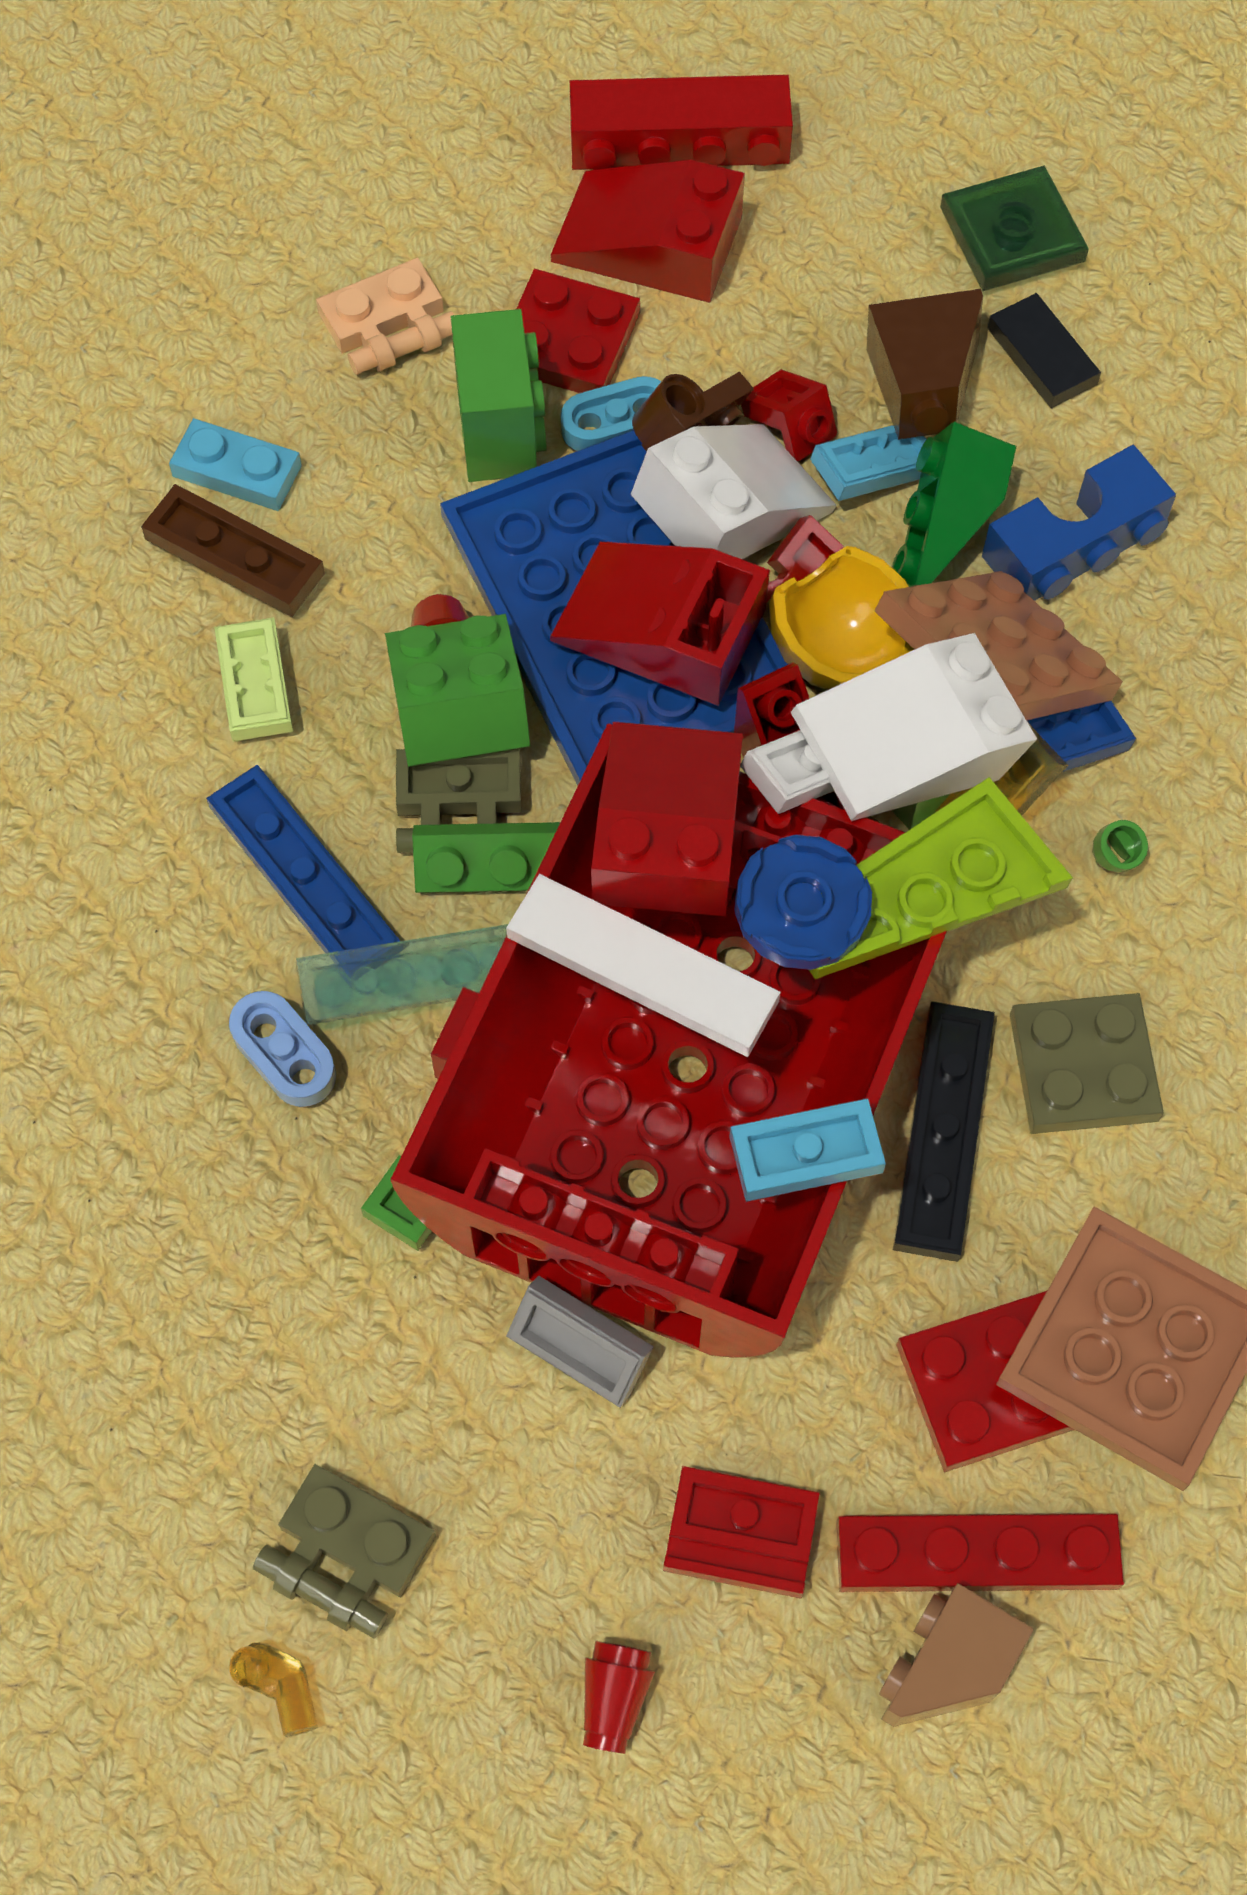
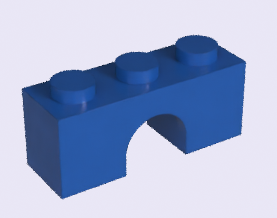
M1133 444L1086 470L1076 504L1088 519L1083 521L1060 519L1052 514L1037 497L989 524L982 558L994 572L1002 571L1018 579L1024 587V592L1034 601L1041 597H1044V599L1054 598L1062 593L1073 579L1089 570L1099 572L1111 565L1122 551L1137 543L1144 546L1156 540L1168 527V517L1176 493Z

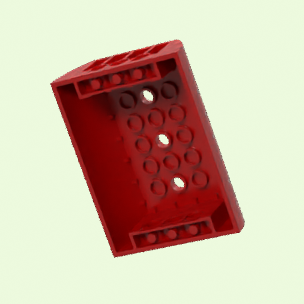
M607 724L528 891L538 875L541 874L592 899L591 867L599 802L612 724ZM739 772L726 917L604 905L718 961L719 953L729 947H740L752 956L753 963L750 967L739 972L781 993L779 1003L748 1057L507 938L506 935L390 1179L401 1201L428 1229L462 1255L530 1283L540 1276L587 1306L710 1356L731 1358L754 1357L776 1350L781 1346L847 1181L746 1202L729 1137L730 1127L863 1099L869 1100L872 1115H874L947 931L815 979L808 969L783 967L761 956L744 938L735 915L736 887L749 858L761 848L764 850L770 845L777 844L781 838L792 835L822 837L845 848L857 861V865L905 832L868 818L851 821L844 809L814 798L778 814L748 775ZM693 1056L704 1064L706 1072L697 1081L682 1082L671 1074L669 1066L678 1057ZM631 1169H644L655 1177L657 1186L651 1194L635 1198L622 1191L619 1186V1180L625 1172Z

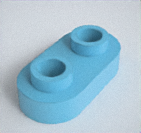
M636 377L572 396L565 402L561 410V434L564 441L569 447L579 451L634 430L632 426L634 414L661 381L653 377ZM586 427H594V428H596V429H594V430H585V429H583V428H586Z

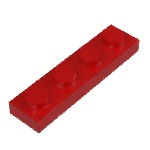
M1118 1514L838 1516L836 1521L839 1592L952 1591L957 1583L970 1591L1119 1590L1124 1585Z

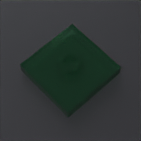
M1045 165L942 194L940 208L982 291L1086 262L1089 248Z

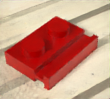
M682 1466L663 1571L801 1599L804 1592L820 1493Z

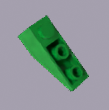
M956 422L951 423L935 437H929L924 442L916 462V470L921 472L918 488L909 499L904 512V524L909 526L905 544L898 550L892 564V568L905 579L909 587L932 583L1005 500L1017 446Z

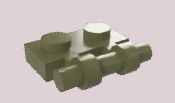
M520 748L408 766L405 749H396V808L398 816L421 815V825H440L441 815L477 814V824L497 823V813H521ZM413 828L396 829L397 853H413Z
M314 1464L278 1524L282 1531L300 1540L298 1546L290 1556H287L266 1544L258 1554L253 1570L274 1581L273 1590L293 1600L298 1595L328 1612L327 1621L339 1628L348 1631L352 1626L375 1639L385 1624L388 1613L367 1601L377 1584L401 1598L434 1541L436 1534L431 1528ZM322 1554L354 1571L349 1582L344 1587L313 1571Z

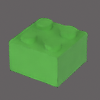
M521 309L451 316L457 390L468 482L505 479L537 467L536 452L547 451L543 418L545 417L542 380L538 379L537 371L539 359L536 333H524Z
M506 614L473 616L463 621L432 626L416 625L405 630L385 633L408 766L530 747L524 688Z

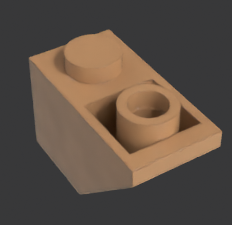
M958 1583L946 1601L934 1594L913 1631L925 1638L912 1663L900 1656L879 1692L880 1696L890 1701L881 1720L896 1727L990 1703L1001 1692L1034 1629Z

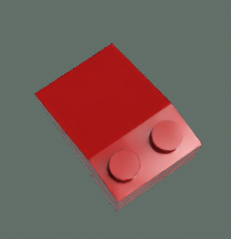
M695 160L585 171L551 252V262L710 303L742 219L745 173Z
M623 722L612 723L591 867L592 900L607 906L726 917L743 733Z

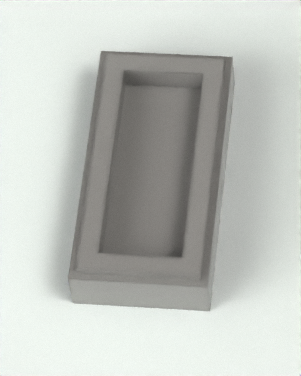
M540 1276L528 1286L506 1337L618 1407H621L630 1397L653 1349V1346Z

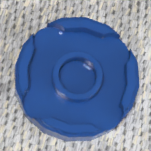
M792 835L779 839L777 844L770 845L764 850L761 848L749 858L736 887L735 915L744 938L761 956L787 968L816 969L837 963L857 946L871 917L872 890L867 877L864 879L862 872L856 866L857 861L845 848L822 837Z

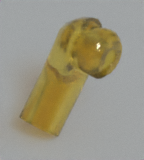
M260 1642L251 1643L234 1652L229 1663L231 1678L239 1686L250 1688L276 1700L284 1737L300 1735L318 1728L306 1669L299 1659L269 1644Z

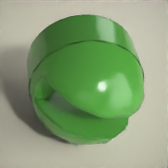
M1118 820L1104 826L1093 840L1092 853L1096 862L1105 870L1112 872H1125L1137 867L1144 861L1148 852V841L1144 831L1137 824L1128 820ZM1107 839L1115 852L1125 860L1121 863L1107 844Z

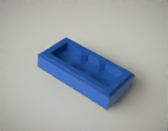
M1107 701L1027 720L1037 740L1017 761L1029 780L1033 782L1127 752L1137 738L1112 701Z

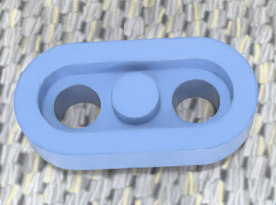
M269 991L250 993L235 1004L229 1018V1028L233 1040L240 1052L277 1096L287 1104L298 1107L312 1106L324 1100L332 1091L336 1081V1069L333 1058L327 1047L282 996ZM262 1024H272L276 1027L275 1031L268 1037L260 1038L254 1035L256 1028ZM302 1069H309L315 1072L313 1079L308 1083L298 1084L293 1081L294 1075Z

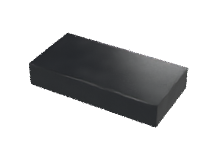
M1037 293L990 315L987 329L1050 408L1098 385L1101 371Z

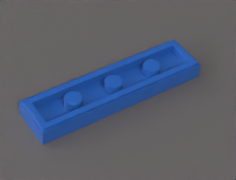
M258 765L206 798L212 812L351 986L403 952L402 942Z

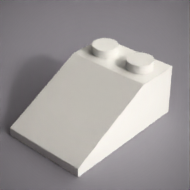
M764 424L694 426L649 447L631 492V496L675 546L713 548L740 559H744L786 537L800 518L811 515L818 521L833 513L836 507L831 498Z
M975 633L921 646L801 702L791 711L811 750L821 763L822 770H826L830 776V784L851 821L969 789L988 777L993 782L997 781L1037 740Z

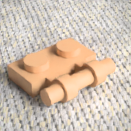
M418 257L316 299L318 314L340 352L343 354L363 346L347 354L350 366L356 375L372 368H376L379 372L396 365V358L420 348L426 353L442 346V339L452 336L451 316L454 315L452 311L432 318L444 312L443 300ZM406 327H409L408 329L403 330V331H401V332H399V333H396V334L391 335V336H389V337H385V336H387V335H389V334H392V333H394V332H396V331H399V330H401V329H404V328H406Z

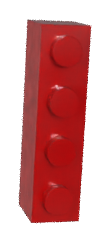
M789 74L569 80L572 170H597L682 160H695L715 166L790 164L793 121Z

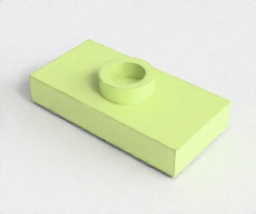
M274 617L214 627L232 741L293 732Z

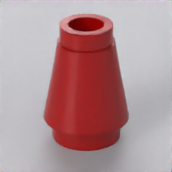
M595 1641L592 1658L585 1657L584 1746L614 1753H626L628 1739L632 1735L655 1671L648 1670L651 1658L650 1651Z

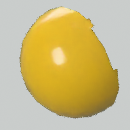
M846 546L829 556L819 568L804 579L797 582L793 577L775 588L769 603L771 634L787 664L792 662L798 664L801 675L811 685L829 690L915 650L875 612L884 591L909 586L905 579L883 559L857 547Z

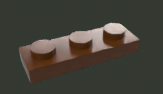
M177 484L173 485L141 526L145 540L290 617H293L325 574L322 560Z

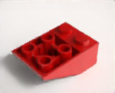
M600 541L550 636V641L719 706L766 610L770 570L713 548Z

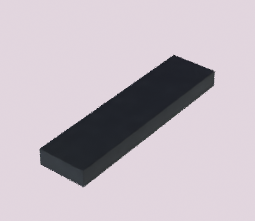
M933 1001L930 1003L893 1243L894 1251L958 1262L960 1259L995 1012Z

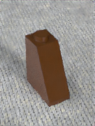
M981 289L869 305L866 350L898 440L939 434L951 423H958L979 344L983 305Z

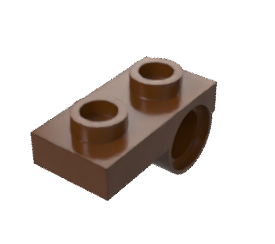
M740 371L704 392L690 378L680 374H670L661 381L634 414L632 419L634 432L647 452L649 447L694 426L734 425L743 416L739 406L754 388Z

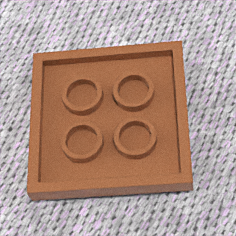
M1002 571L884 591L875 609V612L914 649L926 644L975 633L1026 721L1111 701L1123 682L1106 666L1105 659L1097 651L1083 646L1064 628V622L1060 617L1040 607L1024 592V587L1018 579Z
M1094 1206L996 1385L1184 1491L1190 1485L1247 1373V1290Z

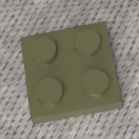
M1140 993L1012 1006L1010 1021L1030 1134L1159 1122L1164 1112Z

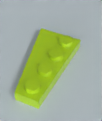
M988 777L856 865L862 872L864 879L867 877L872 890L871 917L857 946L837 963L809 971L815 979L923 941L939 933L956 929L1066 889L1073 877L992 779Z

